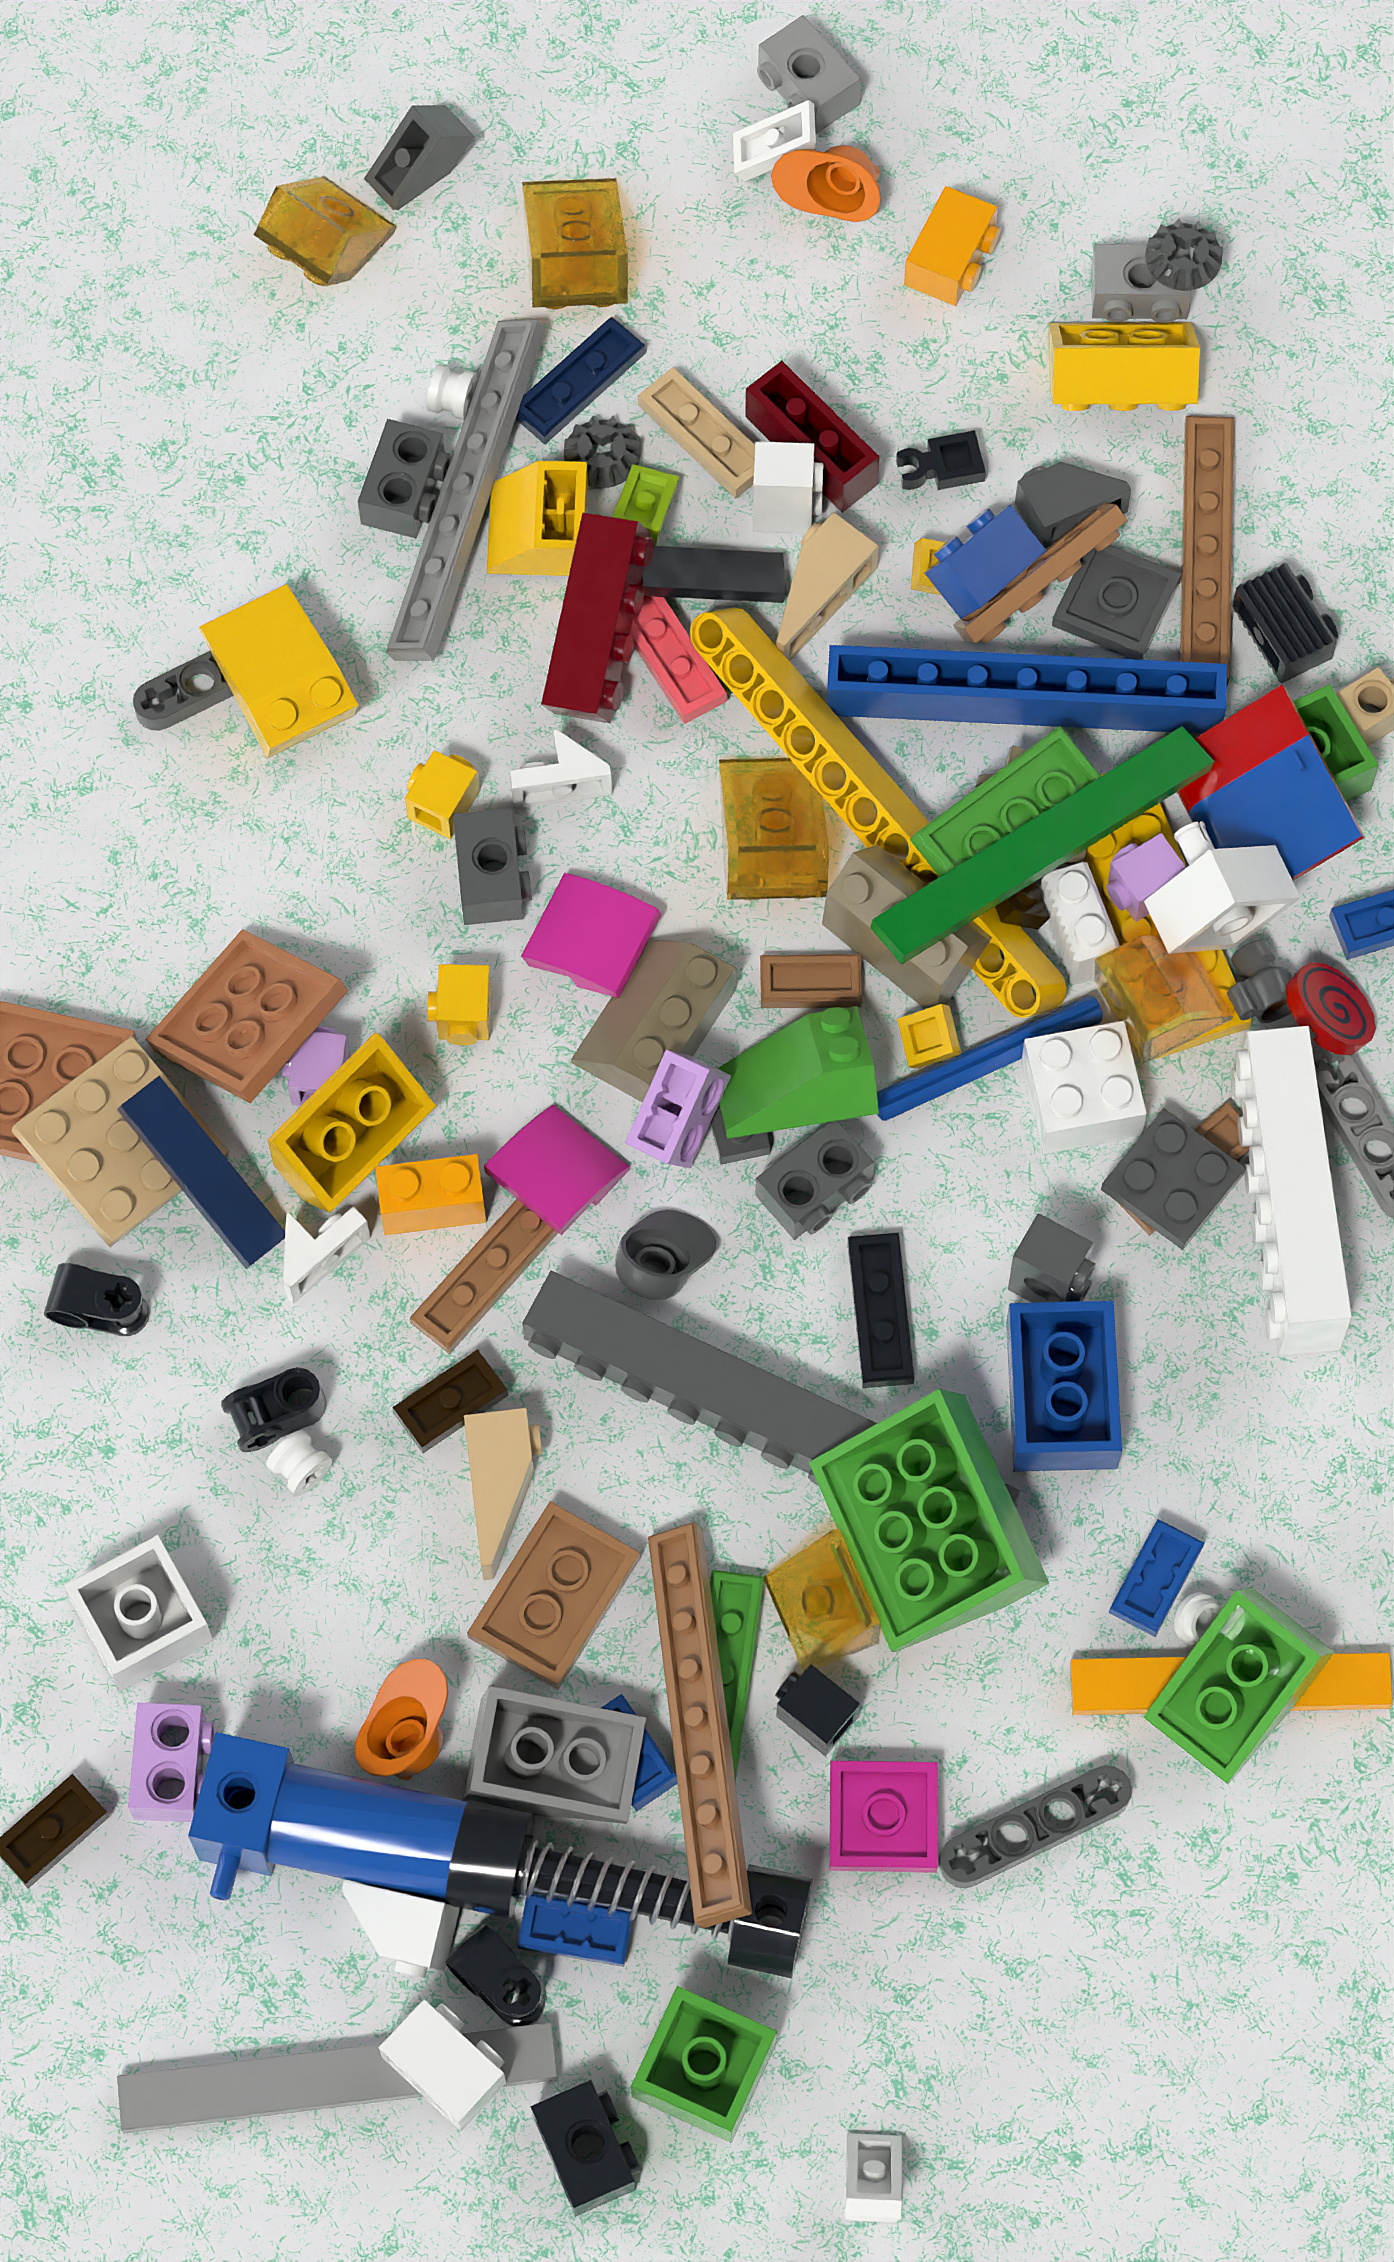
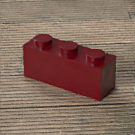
M782 360L746 388L745 417L770 442L814 444V462L823 463L822 494L842 513L878 485L880 456Z

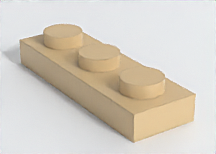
M674 367L638 395V406L735 499L753 485L755 445Z

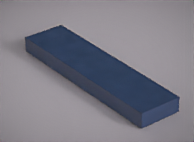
M160 1076L151 1081L117 1109L245 1269L249 1268L285 1239V1230Z

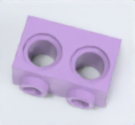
M666 1050L625 1144L666 1164L691 1168L732 1075L690 1055Z
M137 1702L128 1808L134 1820L192 1822L204 1774H202L203 1755L210 1754L214 1740V1722H206V1716L201 1705ZM181 1726L189 1730L186 1741L177 1747H168L161 1743L164 1733L172 1727ZM177 1778L185 1783L182 1793L174 1799L165 1800L157 1796L159 1786L167 1779Z

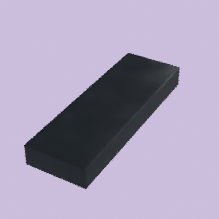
M654 546L652 561L648 567H644L640 584L643 587L644 596L783 603L787 594L783 553Z
M899 1232L848 1237L847 1245L862 1389L914 1384L915 1378Z

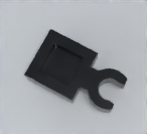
M975 430L928 439V452L922 453L914 448H906L896 453L897 467L911 465L917 469L913 473L902 474L901 485L902 489L905 490L917 489L927 479L935 478L937 490L985 482L986 472Z

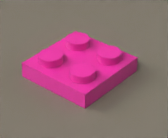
M830 1761L829 1871L937 1873L938 1762Z

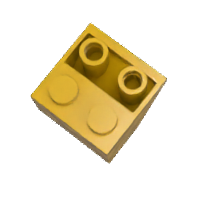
M536 461L494 481L490 498L487 574L569 576L582 512L587 513L588 509L587 462Z

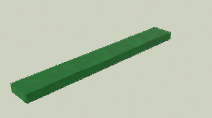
M1181 726L872 919L870 929L903 965L1211 771L1214 760Z

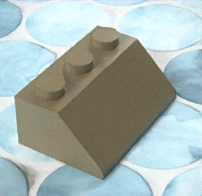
M879 845L853 852L827 891L822 925L857 954H861L864 960L924 1009L939 1004L947 1005L992 937L971 921L901 965L870 929L872 919L927 884Z
M649 939L619 998L611 997L571 1058V1063L643 1103L666 1050L694 1056L736 991V967L692 943Z

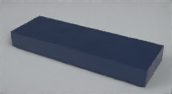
M611 316L523 395L515 419L546 445L646 354V345Z

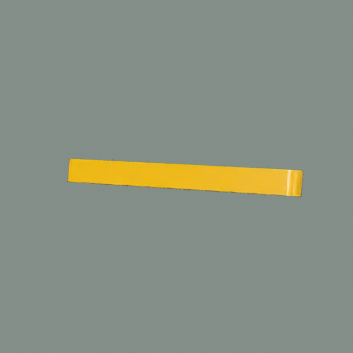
M733 607L701 613L695 617L690 627V638L696 651L867 848L879 845L927 885L936 880L938 874L910 841L915 833L930 822L750 615L743 609ZM995 907L972 921L990 935L992 939L971 969L1007 1011L1016 1017L1026 1018L1056 1009L1063 1003L1067 990L1065 979L1020 926L1002 923ZM1000 948H1001V950H1002V952H1003V955H1004V961H1003V959H1002V957H1001V954H1000ZM1032 985L1036 991V998L1032 991Z

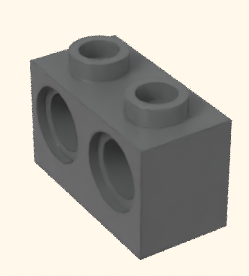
M387 419L357 501L362 525L417 538L422 522L429 523L436 502V496L432 494L437 481H444L450 464L451 456L450 453L445 452L443 433ZM411 456H420L423 458L422 460L415 463H409L404 461L406 458ZM396 497L409 499L402 504H392L389 502Z
M839 1121L828 1122L756 1177L755 1196L793 1240H796L806 1231L810 1235L818 1232L831 1220L833 1216L831 1212L845 1201L849 1204L855 1203L870 1190L874 1174V1161ZM840 1160L847 1163L851 1169L844 1174L836 1175L827 1171L825 1165L831 1161ZM798 1190L806 1192L811 1197V1200L803 1205H794L789 1203L785 1196L792 1191Z

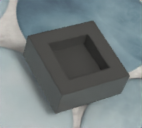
M720 1109L716 1110L710 1124L720 1165L770 1154L767 1132L727 1139Z

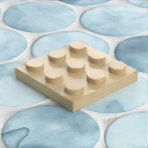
M132 1036L13 1125L11 1130L109 1247H112L183 1192L118 1112L117 1109L124 1102L160 1076L222 1154L227 1157L230 1152Z

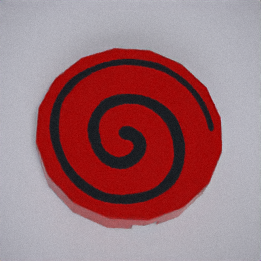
M1310 962L1294 973L1293 978L1288 981L1286 986L1288 1007L1299 1027L1309 1026L1317 1035L1313 1039L1317 1045L1337 1055H1353L1372 1041L1376 1030L1374 1014L1366 997L1353 981L1341 971L1325 963Z

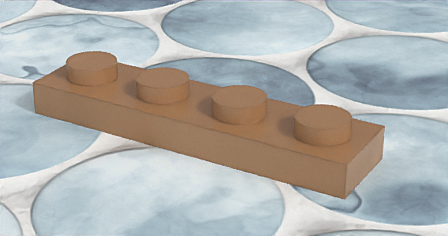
M1103 503L1047 548L1046 552L985 605L957 621L953 625L963 640L976 644L981 640L985 644L993 640L1006 628V624L1003 622L1017 610L1021 613L1028 611L1043 599L1042 589L1055 579L1058 582H1062L1076 573L1082 566L1079 559L1093 548L1096 551H1101L1113 543L1120 536V532L1117 529L1128 521L1117 505Z

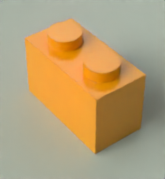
M945 185L906 259L904 285L957 306L964 290L972 292L982 268L978 263L983 254L991 255L997 245L1001 233V228L996 226L997 206Z
M478 1154L375 1167L380 1213L385 1236L486 1223Z

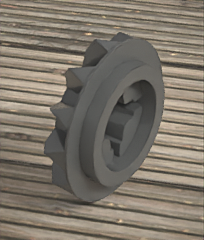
M1178 218L1172 225L1164 226L1161 224L1153 237L1149 238L1145 259L1151 275L1162 285L1174 290L1190 291L1204 287L1217 276L1222 264L1223 247L1219 245L1215 231L1208 232L1202 228L1199 221L1194 224L1183 223ZM1176 246H1180L1184 250L1190 247L1194 248L1193 260H1189L1185 256L1178 259L1174 258Z
M593 415L589 422L581 426L575 424L573 432L564 442V461L587 462L589 487L610 488L617 486L627 480L632 464L639 465L640 441L633 434L630 425L624 426L618 423L614 416L609 420H598ZM591 441L600 446L610 443L612 458L610 456L606 457L604 454L594 457Z

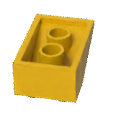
M287 584L199 626L204 640L267 759L355 715L358 708L356 699L336 661Z

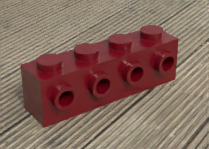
M582 512L541 702L542 706L556 715L611 724L613 711H617L621 705L623 698V684L620 682L623 663L629 662L633 651V635L630 634L634 615L640 613L644 599V590L640 586L644 567L650 565L654 553V541L651 538V532L638 521Z

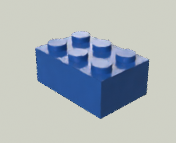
M1114 1301L1009 1303L1006 1332L1013 1472L1118 1469L1122 1453Z

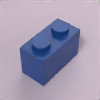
M1011 504L995 514L990 508H987L966 525L971 533L962 541L955 536L934 553L938 562L925 572V575L960 619L985 605L1046 552V549Z

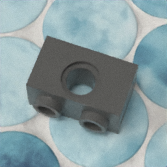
M513 808L453 814L464 925L524 919L522 901H531L532 895L529 871H519L517 856L527 855L524 825L514 826ZM489 861H500L505 864L502 869L495 872H489L481 868Z
M1038 1213L1013 1255L1008 1290L1031 1303L1083 1301L1092 1284V1280L1089 1278L1096 1266V1263L1090 1261L1093 1242Z

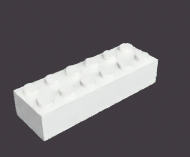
M1309 1026L1247 1031L1243 1050H1236V1069H1231V1088L1234 1100L1242 1099L1243 1116H1238L1237 1120L1239 1143L1241 1147L1250 1146V1164H1245L1244 1166L1246 1168L1244 1179L1247 1194H1255L1257 1212L1251 1213V1229L1254 1243L1262 1242L1263 1260L1258 1261V1279L1261 1291H1269L1270 1309H1265L1268 1340L1276 1339L1278 1356L1340 1351L1352 1315Z

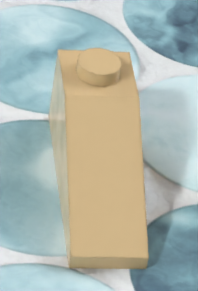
M835 512L823 524L819 522L813 524L801 541L802 548L776 640L777 648L789 661L796 656L878 568L879 545Z
M526 1408L464 1415L483 1580L494 1579L534 1475L532 1456L542 1455L539 1424L528 1425Z

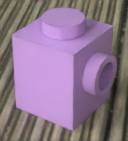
M1162 833L1140 846L1133 843L1124 847L1113 857L1106 886L1107 892L1115 906L1121 911L1127 909L1135 922L1150 914L1144 901L1183 871L1186 866Z
M317 1027L284 1064L282 1076L289 1077L288 1090L292 1105L301 1106L350 1058L347 1035L340 1034L332 1028Z

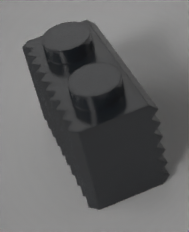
M1287 563L1274 567L1271 571H1266L1262 576L1258 575L1253 580H1248L1245 584H1240L1236 587L1232 605L1234 612L1237 613L1239 620L1242 621L1244 628L1247 629L1249 636L1252 637L1253 642L1257 645L1258 650L1262 652L1263 658L1267 660L1268 666L1272 668L1273 674L1277 676L1278 682L1281 684L1331 660L1336 640L1338 639V631L1332 618L1327 613L1320 615L1311 602L1313 600V592L1306 578L1302 574L1295 576Z

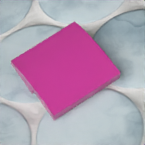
M564 872L521 957L530 967L570 977L579 988L619 998L661 916V912L654 906L624 892Z
M551 1105L516 1133L484 1165V1170L488 1176L562 1236L591 1203L595 1206L598 1205L629 1171V1166L556 1106Z

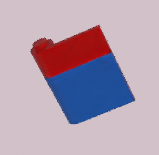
M1280 685L1195 738V741L1214 760L1211 771L1177 791V794L1192 823L1197 821L1198 823L1204 822L1208 836L1215 849L1276 845L1291 879L1294 881L1365 838L1284 685Z

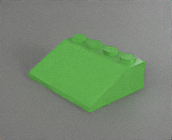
M937 1389L808 1462L891 1652H898L1005 1608L1049 1584L1048 1578L965 1395Z

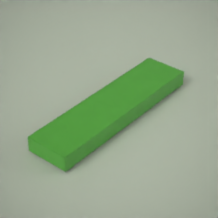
M712 1570L710 1589L736 1784L764 1576Z

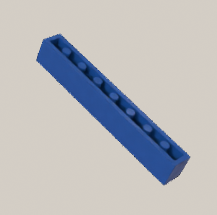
M829 645L827 705L837 716L1173 732L1183 726L1188 733L1203 734L1224 721L1226 712L1227 664Z

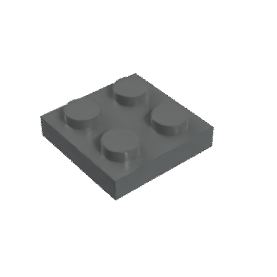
M1112 545L1107 546L1101 551H1096L1093 548L1081 558L1082 566L1073 574L1053 616L1052 626L1129 658L1143 660L1180 584L1181 573Z
M1163 1108L1104 1180L1101 1190L1181 1250H1184L1243 1177L1246 1168Z

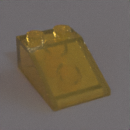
M617 179L522 182L532 308L545 307L557 310L566 306L593 305L595 307H609L613 304H628V253Z
M790 758L719 759L723 859L727 900L744 899L752 901L757 899L826 897L828 891L829 844L823 796Z

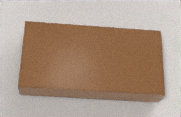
M861 954L760 955L761 1008L861 1007Z

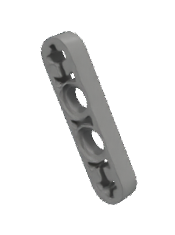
M1315 1045L1312 1048L1320 1104L1378 1205L1387 1216L1394 1219V1200L1391 1198L1394 1193V1182L1389 1175L1394 1171V1127L1352 1055H1337L1321 1048L1319 1045ZM1324 1057L1329 1063L1336 1061L1339 1063L1336 1078L1342 1087L1336 1090L1334 1094H1330V1092H1333L1336 1084L1332 1074L1328 1070L1321 1072L1318 1070L1321 1058ZM1357 1098L1366 1105L1367 1114L1362 1119L1349 1120L1340 1113L1339 1104L1344 1099ZM1373 1140L1382 1141L1390 1147L1392 1157L1386 1162L1374 1163L1365 1156L1364 1145Z

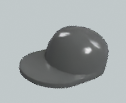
M673 1210L654 1212L631 1227L621 1238L615 1259L616 1274L621 1283L635 1294L652 1300H666L675 1296L684 1287L690 1276L712 1259L716 1250L715 1236L707 1225L689 1214Z

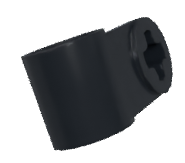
M61 1263L56 1270L44 1310V1316L52 1322L70 1328H87L118 1336H132L139 1333L146 1326L149 1320V1309L146 1301L142 1298L139 1285L133 1279L95 1271L78 1264ZM125 1301H130L131 1305L125 1304ZM113 1308H120V1311L115 1312Z
M296 1367L258 1384L249 1385L230 1393L221 1401V1407L233 1419L240 1436L237 1442L240 1451L253 1452L273 1444L286 1435L318 1422L325 1413L326 1399L316 1376L307 1369ZM298 1389H309L313 1392L310 1400L304 1405L291 1406L287 1403L290 1395ZM249 1412L253 1413L256 1420L254 1425H252L248 1416Z
M483 1924L445 1961L452 1974L472 1994L480 1997L509 2026L533 2025L543 2014L545 2002L539 1980L516 1957L506 1942L486 1924ZM513 1990L520 1995L527 1991L529 2003L524 2006L518 2001L511 2004L508 1994Z

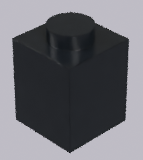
M812 1664L808 1666L802 1675H799L796 1671L792 1672L775 1694L779 1699L776 1717L825 1757L859 1718L860 1703Z

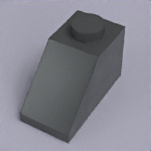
M412 105L364 177V180L392 210H399L450 174L475 136L446 105Z
M1059 462L1048 468L1045 466L1033 468L1017 481L1015 505L1029 529L1046 549L1103 503L1115 504L1123 514L1127 513L1131 488L1127 481Z

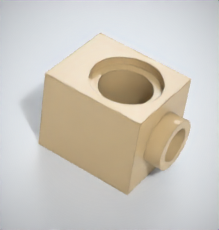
M1379 667L1336 693L1367 746L1394 731V679H1388ZM1372 704L1377 706L1381 712L1369 713L1364 711L1360 705Z

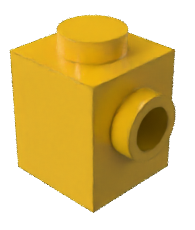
M433 750L426 764L419 763L409 778L407 784L409 792L405 797L407 818L451 840L455 834L453 814L467 813L480 792L478 772L473 765L461 756L455 754L445 756Z
M438 964L437 991H428L427 1019L428 1022H436L439 1040H447L449 1043L461 1046L475 1044L477 1040H489L491 1006L489 965Z

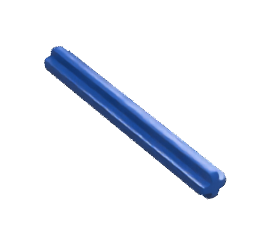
M1088 995L877 1092L879 1110L877 1115L882 1121H887L1022 1059L1024 1039L1097 1025L1103 1020L1102 1008L1094 996Z

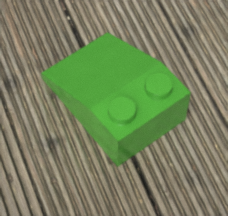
M857 1006L848 1008L834 1007L823 1012L807 1014L717 1068L732 1075L719 1103L727 1139L879 1114L874 1062Z
M1252 1587L1236 1590L1143 1718L1228 1784L1301 1699L1335 1652Z

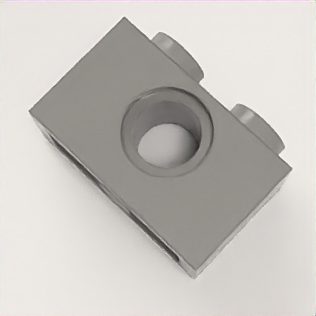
M804 15L759 44L757 73L762 83L769 90H776L785 99L788 109L807 100L814 103L816 134L860 105L861 78ZM808 75L812 78L804 79L800 78V76Z
M1094 244L1091 266L1092 318H1105L1111 322H1123L1128 319H1153L1161 323L1173 322L1177 319L1187 320L1191 290L1181 291L1168 288L1151 275L1145 259L1147 244ZM1176 246L1174 258L1178 259L1185 256L1191 260L1190 248L1184 250L1180 246ZM1142 283L1149 287L1142 289L1133 286V284Z

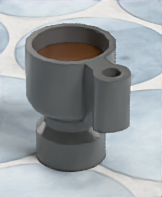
M1256 940L1242 946L1231 958L1239 976L1247 978V980L1235 984L1226 993L1240 1020L1256 1017L1261 1023H1271L1291 1014L1287 1003L1286 986L1292 976L1287 969L1274 966L1275 955L1266 940Z

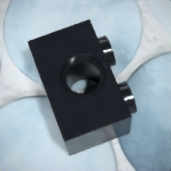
M589 2080L530 2106L534 2121L575 2217L636 2190L632 2175L641 2172V2169L629 2141L619 2144L611 2124L618 2122L619 2118L607 2090L597 2094L592 2080ZM586 2133L595 2134L604 2142L601 2153L592 2159H583L573 2151L575 2140Z

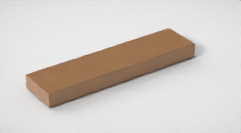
M516 1199L410 1316V1323L450 1355L554 1239L558 1232Z

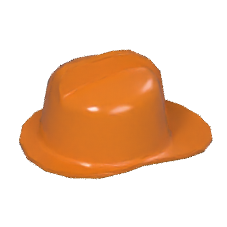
M838 145L829 148L825 152L794 150L782 155L774 164L771 174L773 188L784 202L795 209L807 213L835 217L845 221L860 222L870 219L878 211L881 203L880 187L877 184L880 168L874 165L862 150L854 146Z
M412 1659L400 1664L388 1674L355 1741V1758L361 1769L372 1776L388 1777L395 1775L401 1780L408 1781L413 1775L429 1768L439 1757L443 1746V1731L439 1722L444 1713L449 1694L447 1678L440 1666L429 1659Z

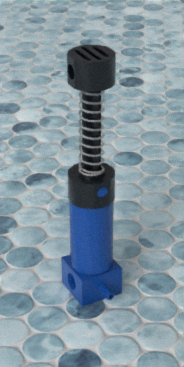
M215 1732L188 1835L198 1859L217 1864L210 1890L211 1897L227 1901L231 1898L238 1869L272 1876L274 1865L279 1864L446 1901V1904L507 1918H512L518 1898H521L522 1895L529 1897L532 1895L533 1890L547 1893L546 1899L548 1902L552 1900L553 1895L567 1897L568 1906L573 1904L574 1899L588 1902L587 1908L589 1911L594 1908L595 1904L607 1906L610 1915L614 1914L616 1908L629 1911V1918L631 1920L635 1918L636 1913L650 1916L649 1922L651 1924L656 1922L657 1917L670 1920V1927L672 1929L677 1926L678 1922L689 1924L693 1934L700 1927L694 1922L689 1879L679 1878L676 1869H672L668 1875L658 1874L655 1864L649 1866L647 1871L637 1869L635 1860L629 1861L626 1866L617 1865L616 1858L613 1855L609 1856L605 1862L596 1860L593 1851H589L585 1857L576 1856L572 1846L568 1847L564 1853L555 1851L552 1842H548L543 1848L538 1847V1840L533 1835L534 1813L469 1799V1801L454 1799L294 1764L290 1749L287 1747ZM245 1800L253 1801L246 1808L234 1809L240 1802ZM749 1863L747 1877L752 1914L706 1928L711 1929L713 1938L718 1936L719 1931L728 1933V1940L731 1942L728 1964L793 1977L814 1877ZM765 1915H775L783 1921L775 1926H767L762 1924L759 1919Z

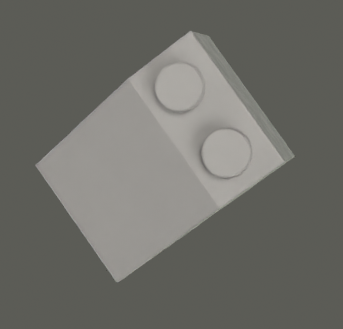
M489 1686L480 1701L462 1800L469 1801V1799L531 1812L536 1815L627 1824L646 1717Z

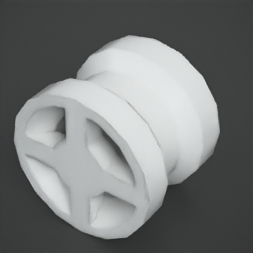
M438 364L432 374L428 388L427 410L434 413H439L442 410L450 411L456 418L464 420L477 384V374L470 371H465L462 374L453 373L448 366Z
M298 1430L289 1435L273 1450L268 1457L266 1467L273 1474L282 1475L287 1480V1489L294 1496H300L314 1487L325 1476L332 1465V1458L324 1451H316L311 1445V1437L304 1430Z

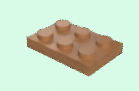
M549 1501L468 1630V1638L559 1690L640 1560V1552Z

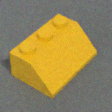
M1192 322L1049 323L1050 394L1052 403L1061 404L1062 409L1084 411L1090 408V404H1109V408L1112 410L1131 411L1137 409L1138 404H1157V408L1161 410L1179 411L1185 409L1186 404H1198L1200 346Z
M374 1033L267 1139L273 1165L302 1201L331 1213L426 1118L436 1105L381 1035Z

